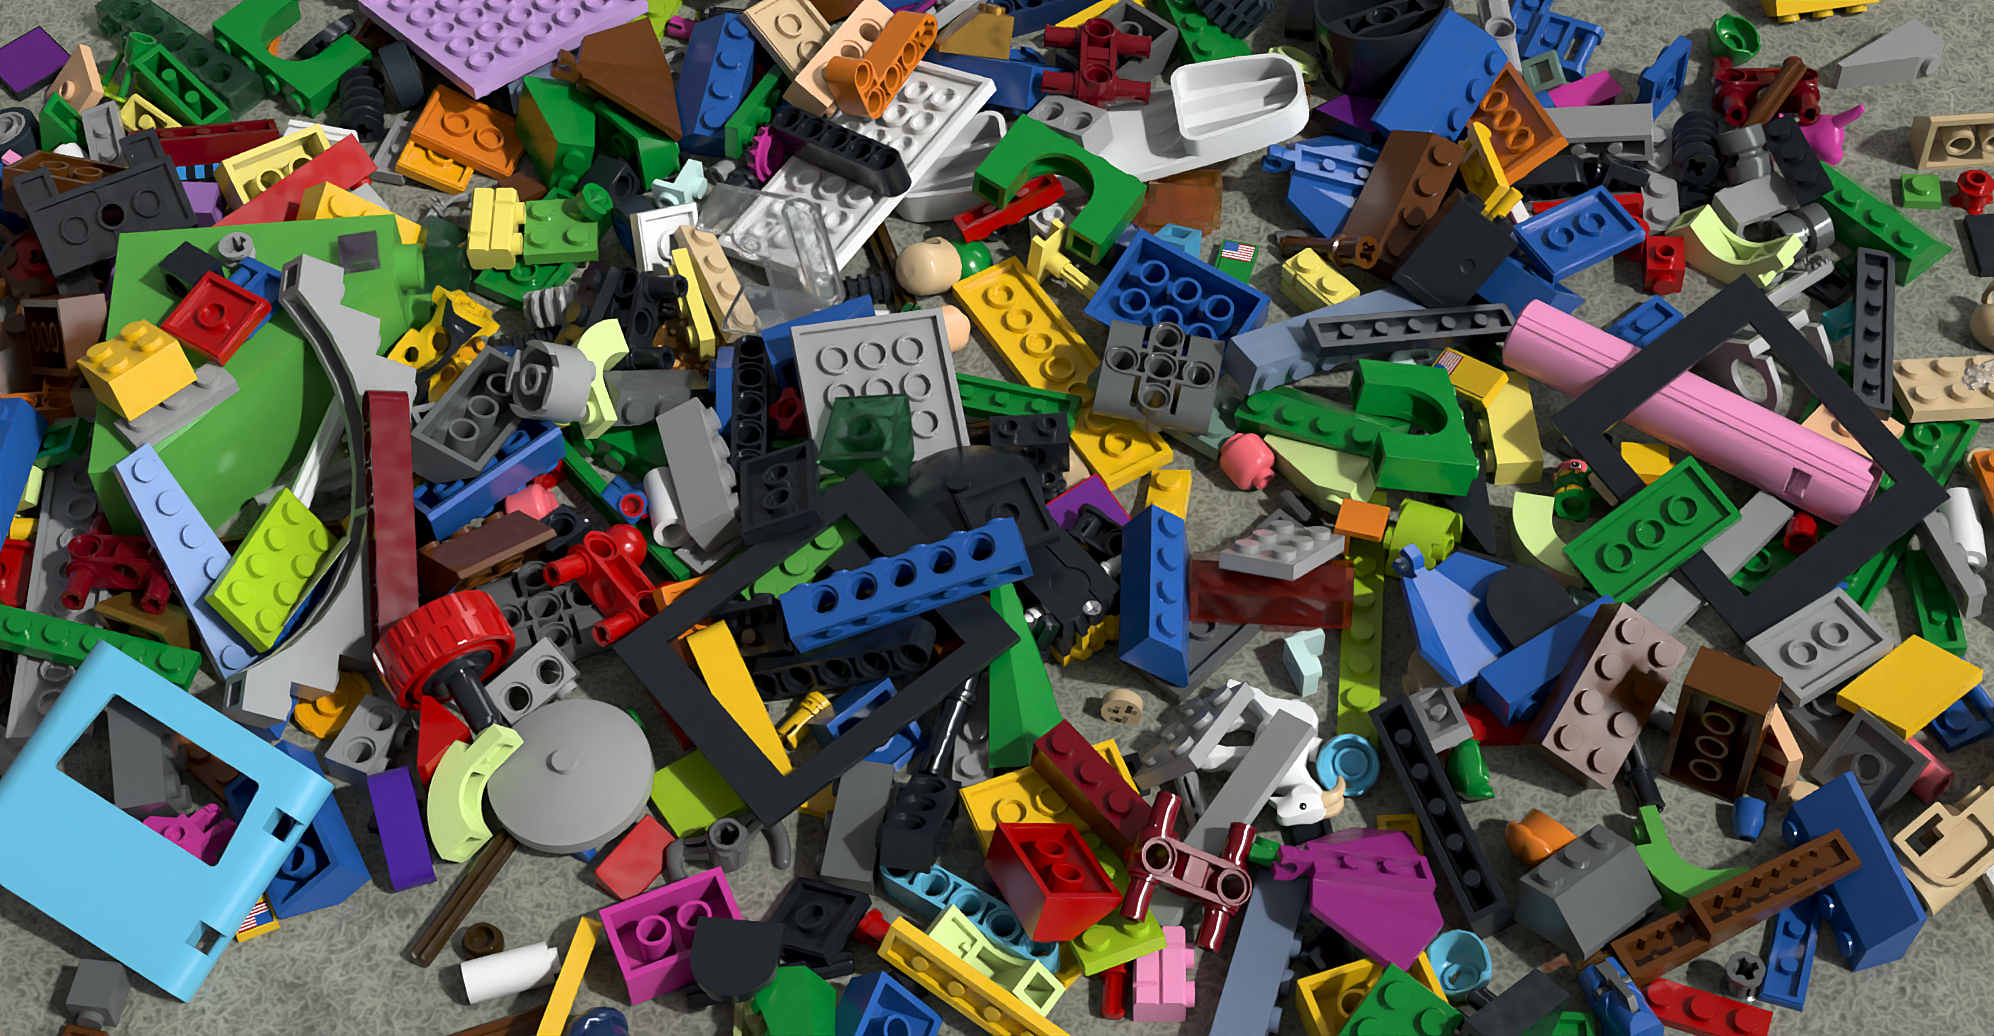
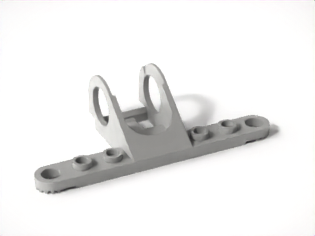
M1819 252L1817 255L1813 253L1812 258L1807 255L1805 256L1806 259H1799L1791 269L1777 273L1766 287L1759 289L1797 330L1800 329L1810 338L1816 351L1833 368V354L1823 324L1810 323L1805 309L1779 307L1784 302H1790L1799 298L1802 295L1801 291L1834 270L1829 253ZM1750 324L1698 362L1703 369L1734 394L1772 412L1782 403V385L1772 356L1759 354L1768 349L1785 365L1786 363ZM1738 359L1749 361L1761 373L1767 387L1766 399L1755 397L1743 385L1737 371Z

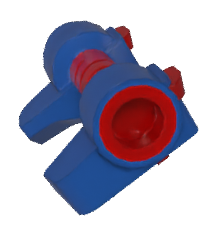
M616 476L601 492V496L620 514L619 516L628 521L632 526L639 519L649 517L647 513L649 511L648 499L645 495L643 481L631 485L620 476Z

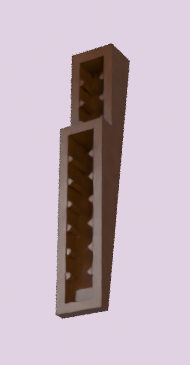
M1837 828L1688 899L1685 908L1611 942L1606 958H1615L1630 976L1636 987L1640 988L1860 869L1862 862Z

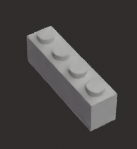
M1652 103L1544 108L1569 143L1568 146L1560 150L1556 155H1576L1583 160V163L1597 161L1601 151L1631 161L1653 160L1654 122Z
M695 397L657 416L656 421L688 533L705 552L741 535L740 495L734 488L739 482L734 470L727 464L726 458L730 456V452L724 439L718 434V430L722 428V425L715 410L712 407L706 409L701 401Z

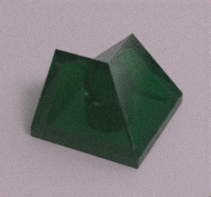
M430 214L416 223L421 226L417 243L420 244L422 249L425 281L424 288L415 289L416 294L433 293L435 287L439 285L447 291L460 289L468 295L472 272L466 252L468 230Z

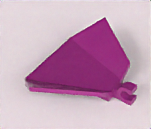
M1350 827L1294 847L1279 845L1277 854L1280 863L1273 861L1270 866L1274 880L1289 881L1297 878L1300 874L1308 875L1310 881V912L1383 967L1389 961H1392L1407 972L1443 927L1444 921L1433 895L1437 885L1426 856L1418 855L1412 836L1405 831Z

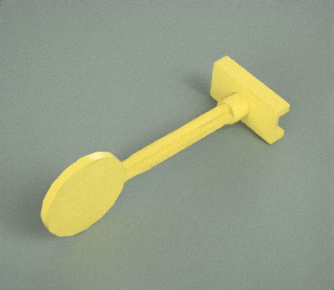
M1056 218L1051 222L1049 238L1046 241L1037 235L1032 238L1026 271L1032 275L1039 285L1045 282L1051 275L1056 276L1058 279L1063 278L1091 300L1100 286L1072 265V261L1062 254L1067 226Z

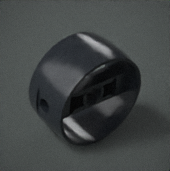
M1314 0L1312 18L1314 45L1322 76L1331 86L1346 94L1362 98L1384 99L1444 8L1455 12L1453 0Z

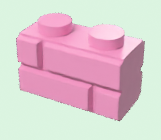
M1162 926L1161 929L1166 936L1167 948L1133 960V1022H1186V1008H1195V982L1186 981V969H1194V943H1185V928L1182 926Z

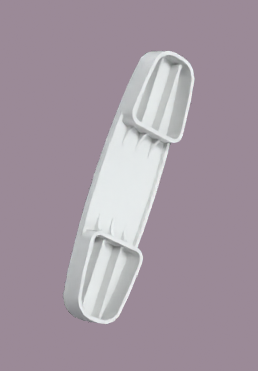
M1278 53L1239 56L1179 67L1171 75V85L1151 89L1148 105L1116 101V104L1108 105L1105 110L1108 111L1114 139L1097 156L1103 157L1111 165L1126 174L1137 177L1140 182H1146L1253 152L1292 138L1303 130L1309 120V105L1301 69L1296 61L1287 55ZM984 111L975 114L894 208L895 212L904 220L915 223L950 220L952 217L985 202V200L972 193L975 170L1016 121L1005 123L1003 115L996 111ZM1055 175L1061 182L1066 194L1057 199L1056 202L1086 195L1081 186L1073 180Z

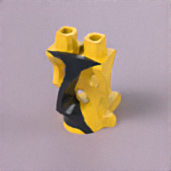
M437 285L433 290L431 300L438 307L431 321L421 331L411 328L387 357V359L416 368L415 383L417 385V393L412 407L439 401L473 361L470 358L464 360L457 357L464 346L474 337H489L493 335L501 326L492 319L493 312L475 302L460 289L450 292ZM439 332L443 333L447 339V347L441 352L433 347V337ZM410 347H416L419 352L418 358L414 362H408L405 358V354ZM453 365L456 369L454 377L448 382L443 381L440 378L441 372L447 366Z

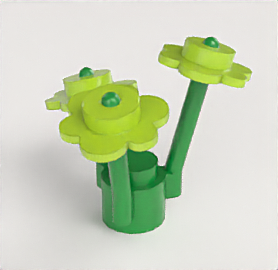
M130 32L128 37H123L121 47L105 75L101 76L99 74L104 90L102 99L109 98L108 102L115 100L119 109L124 107L129 100L126 94L134 73L132 62L156 46L157 41L153 37L139 32ZM124 56H126L125 62L128 65L121 86L113 83L112 77ZM136 81L134 91L137 93H142L143 97L152 100L143 90H141L138 87V83Z

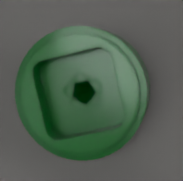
M588 183L576 194L577 206L587 218L600 221L611 212L613 207L612 199L601 186L595 183Z

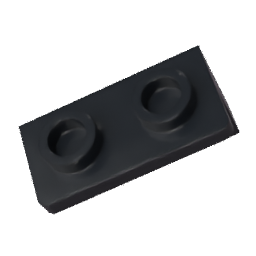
M756 593L750 596V600L743 602L729 600L704 618V620L712 623L724 619L744 662L793 652L792 640L790 639L781 601L776 599L774 594Z

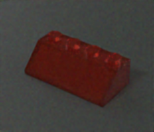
M1193 552L1189 621L1351 629L1354 601L1353 559L1331 558L1298 579L1290 581L1219 568L1220 553Z

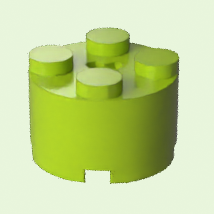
M1405 498L1399 509L1396 527L1389 526L1385 533L1383 548L1389 550L1385 574L1402 579V576L1394 570L1391 564L1394 560L1402 557L1399 554L1402 548L1412 543L1421 551L1424 557V567L1428 571L1441 564L1452 555L1454 542L1461 544L1463 533L1462 515L1452 510Z

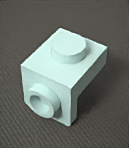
M688 159L674 183L655 179L651 184L654 205L664 208L683 203H694L696 199H702L707 189V179L704 178L702 162Z

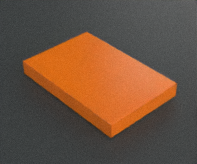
M441 84L438 85L409 139L499 181L513 175L525 153V149L515 132L516 118Z

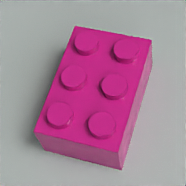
M721 866L599 910L606 940L632 1006L695 982L690 966V954L698 916L743 920Z

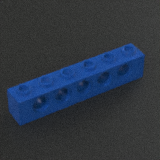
M995 518L986 522L983 527L968 532L956 531L947 535L944 540L929 545H914L907 549L906 553L891 558L879 557L871 560L867 566L852 571H837L831 574L828 579L813 584H798L792 587L789 592L779 595L790 639L799 652L803 653L1033 576L1021 532L1014 518ZM985 550L992 551L988 558L981 561L975 560L980 552ZM952 564V567L943 574L936 573L941 565ZM908 576L913 577V580L907 586L897 587L901 579ZM874 589L873 594L868 599L858 600L864 591ZM835 602L832 610L820 613L821 608L825 604Z

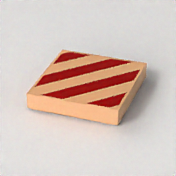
M1776 703L1757 767L1775 803L1780 804L1788 802L1790 795L1793 793L1803 761V755Z

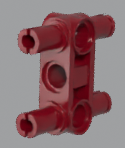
M1100 17L1088 19L1084 24L1077 25V28L1045 24L1043 47L1074 50V53L1077 54V70L1075 73H1062L1043 69L1040 93L1072 96V99L1104 110L1108 105L1116 104V101L1148 105L1151 82L1120 79L1119 75H1116V58L1118 55L1149 59L1152 36L1120 33V30L1111 21Z
M1789 56V57H1787L1786 59H1784V61H1783V63H1782V66H1784V64H1785V63L1787 62V60L1790 59V58H1797V59L1800 60L1802 63H1803V61H1802V59H1801L1800 57H1798V56ZM1717 57L1711 63V74L1713 76L1710 82L1712 91L1711 108L1718 113L1725 114L1728 124L1732 126L1742 125L1747 119L1746 114L1752 110L1763 95L1758 92L1763 88H1767L1782 68H1733L1730 59L1727 57ZM1807 67L1804 75L1776 113H1798L1799 120L1804 125L1817 123L1820 119L1819 113H1821L1818 105L1820 101L1818 89L1819 73Z
M105 512L94 513L86 534L74 537L67 544L69 560L65 573L68 580L61 594L62 605L70 610L83 609L91 587L145 590L141 599L143 610L153 615L164 613L171 591H175L176 588L168 580L164 572L166 568L156 548H152L147 537L112 535L113 531Z
M1165 791L1156 792L1147 826H1143L1141 830H1138L1136 839L1128 844L1124 851L1125 872L1129 883L1118 916L1131 922L1144 923L1154 888L1164 889L1201 904L1204 913L1193 946L1207 952L1219 953L1229 918H1233L1235 914H1238L1240 905L1245 903L1251 895L1252 883L1249 877V867L1246 865L1256 828L1241 822H1231L1221 857L1214 856L1174 839L1175 837L1171 833L1182 798ZM1149 847L1155 855V862L1152 867L1149 866L1146 860V851ZM1223 878L1229 884V892L1226 897L1221 890Z

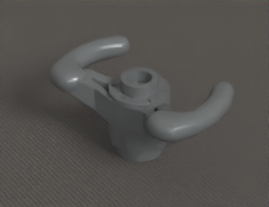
M750 811L738 822L734 818H723L712 823L708 828V833L701 837L673 841L666 849V866L671 881L675 883L688 878L683 868L685 860L709 861L715 868L721 866L723 872L739 870L748 860L749 844L759 834L761 829L766 828ZM780 821L769 831L774 839L776 848L775 864L779 869H787L791 863V844L788 832L782 821Z

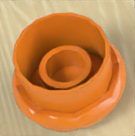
M1534 808L1528 811L1520 823L1512 820L1504 830V840L1508 849L1517 859L1522 860L1524 865H1528L1531 870L1578 838L1563 825Z

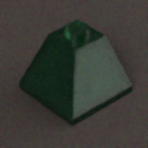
M907 394L835 397L817 457L818 464L846 477L851 476L862 468L879 487L906 485L915 455L910 403Z

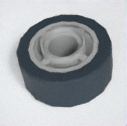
M400 40L379 48L378 53L383 64L381 67L393 97H397L402 110L407 111L427 103L428 96L423 86L426 82L414 54H410L405 42Z
M10 107L0 110L1 162V157L9 149L22 158L37 150H42L40 124L33 113L24 107Z

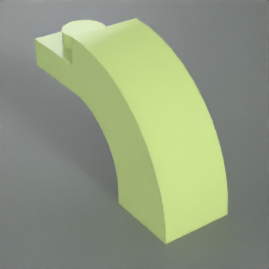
M608 319L596 323L571 345L580 349L588 361H593L597 371L595 380L591 383L585 417L579 421L585 439L599 438L618 420L603 380V371H609L629 353L617 319Z
M493 723L476 736L475 742L472 745L455 740L441 758L429 788L427 818L432 841L442 859L463 863L471 858L493 836L482 816V794L488 779L494 771L524 743L515 730Z
M954 904L945 906L924 932L927 936L1044 1017H1046L1066 990L1038 959L1023 960L1008 954L993 944Z

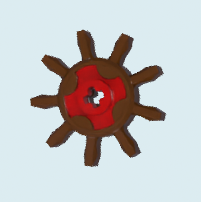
M0 222V243L3 245L0 252V299L10 295L19 301L15 308V317L23 314L20 299L57 295L60 293L33 230L28 229L14 234L5 224ZM110 258L92 264L91 266L109 263ZM95 278L98 287L102 293V289L106 285V283Z

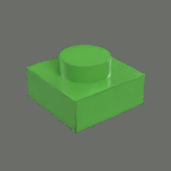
M1901 174L1899 183L1903 208L1940 209L1942 197L1938 175Z

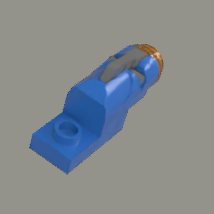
M1598 950L1585 961L1577 959L1573 967L1576 973L1575 980L1584 991L1587 1003L1601 1021V1036H1664L1663 1024L1647 1004L1630 976L1610 954H1604L1602 950Z

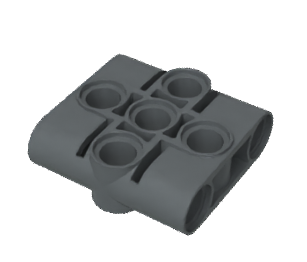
M1112 319L1092 413L1133 421L1141 431L1147 433H1157L1164 428L1207 436L1225 341L1185 334L1182 328L1171 322H1161L1154 327ZM1143 340L1149 341L1147 349L1142 348ZM1183 348L1188 349L1187 357L1181 356ZM1131 398L1137 399L1135 407L1130 406ZM1171 406L1177 407L1175 415L1170 414Z
M531 561L524 564L517 575L476 586V590L484 591L494 599L516 638L515 650L507 663L500 669L501 673L544 637L551 638L573 665L577 660L613 650L612 646L620 640L604 647L599 646L594 641L592 636L593 626H596V622L607 618L575 579L563 583L562 586H549L543 577V569L547 567L545 562ZM516 590H520L521 598H517ZM578 633L581 644L579 645L575 641L574 634ZM550 660L545 662L540 670L550 669L551 671L559 672L560 667L555 661Z

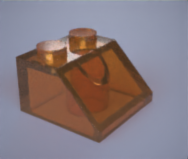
M1191 169L1149 180L1147 227H1154V231L1158 232L1166 224L1171 223L1200 230L1202 235L1211 234L1212 230H1220L1223 193L1221 170Z

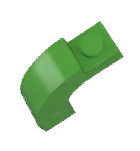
M1656 805L1639 807L1636 823L1631 825L1630 830L1632 843L1663 896L1662 904L1660 905L1668 911L1674 913L1685 908L1688 899L1750 870L1748 865L1723 870H1707L1689 864L1678 856L1671 847Z

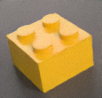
M145 319L129 323L122 328L119 335L107 342H101L88 349L85 356L76 361L96 398L129 422L198 379L178 340Z

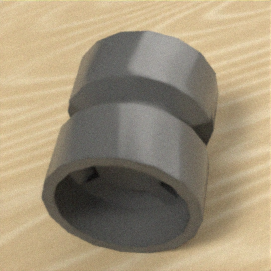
M1761 123L1714 136L1719 155L1727 159L1723 169L1728 186L1775 172L1770 152L1763 151L1762 148L1767 141Z
M1809 203L1794 209L1791 213H1784L1769 219L1763 226L1764 242L1793 233L1797 235L1803 246L1793 256L1794 261L1803 258L1807 254H1813L1830 247L1835 238L1832 220L1827 211L1818 203Z

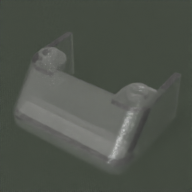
M716 183L695 224L696 231L730 236L734 249L742 258L763 261L769 286L743 282L721 323L722 331L762 337L760 332L762 330L843 302L845 298L844 286L822 212L816 204L800 197Z

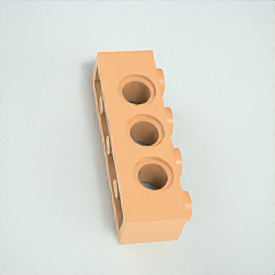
M864 0L794 79L782 97L794 107L801 108L819 117L826 114L830 118L839 107L826 80L828 62L833 56L863 59L895 14L878 0Z

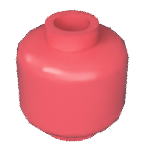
M1237 433L1229 438L1221 447L1220 468L1239 489L1250 490L1256 487L1260 490L1269 485L1274 479L1275 473L1273 471L1277 464L1276 454L1257 434Z
M530 484L518 493L506 496L503 502L504 509L499 510V512L506 516L520 510L540 521L559 507L550 488L544 489L540 484Z

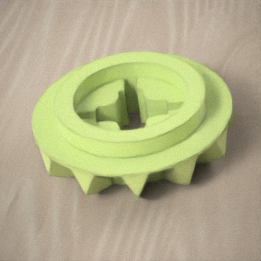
M1285 45L1269 49L1268 53L1287 55L1296 61L1301 69L1304 82L1318 79L1321 70L1315 58L1298 48Z

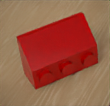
M997 822L984 866L1032 941L1042 943L1071 941L1122 904L1124 897L1073 823Z

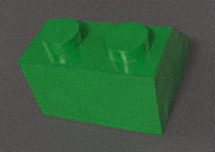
M598 100L594 103L603 154L611 158L620 156L629 161L634 167L633 172L642 182L641 186L644 190L652 189L651 184L655 179L663 180L681 170L678 157L680 149L674 140L613 103Z

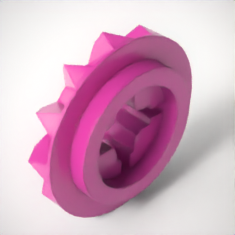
M770 124L758 129L757 137L752 138V148L749 150L750 159L748 166L751 167L750 173L757 181L768 182L779 171L784 159V146L774 126Z

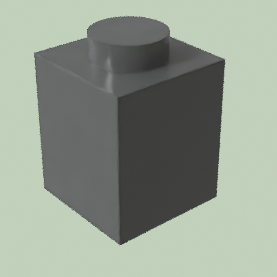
M81 958L65 1003L74 1021L79 1026L101 1030L102 1026H118L132 985V980L124 964Z

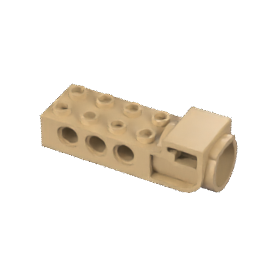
M1994 772L1983 780L1988 786L1986 790L1979 785L1954 806L1949 804L1942 806L1940 802H1935L1888 840L1927 917L1932 918L1994 865ZM1922 827L1926 832L1918 839L1927 849L1918 855L1905 840L1918 828Z

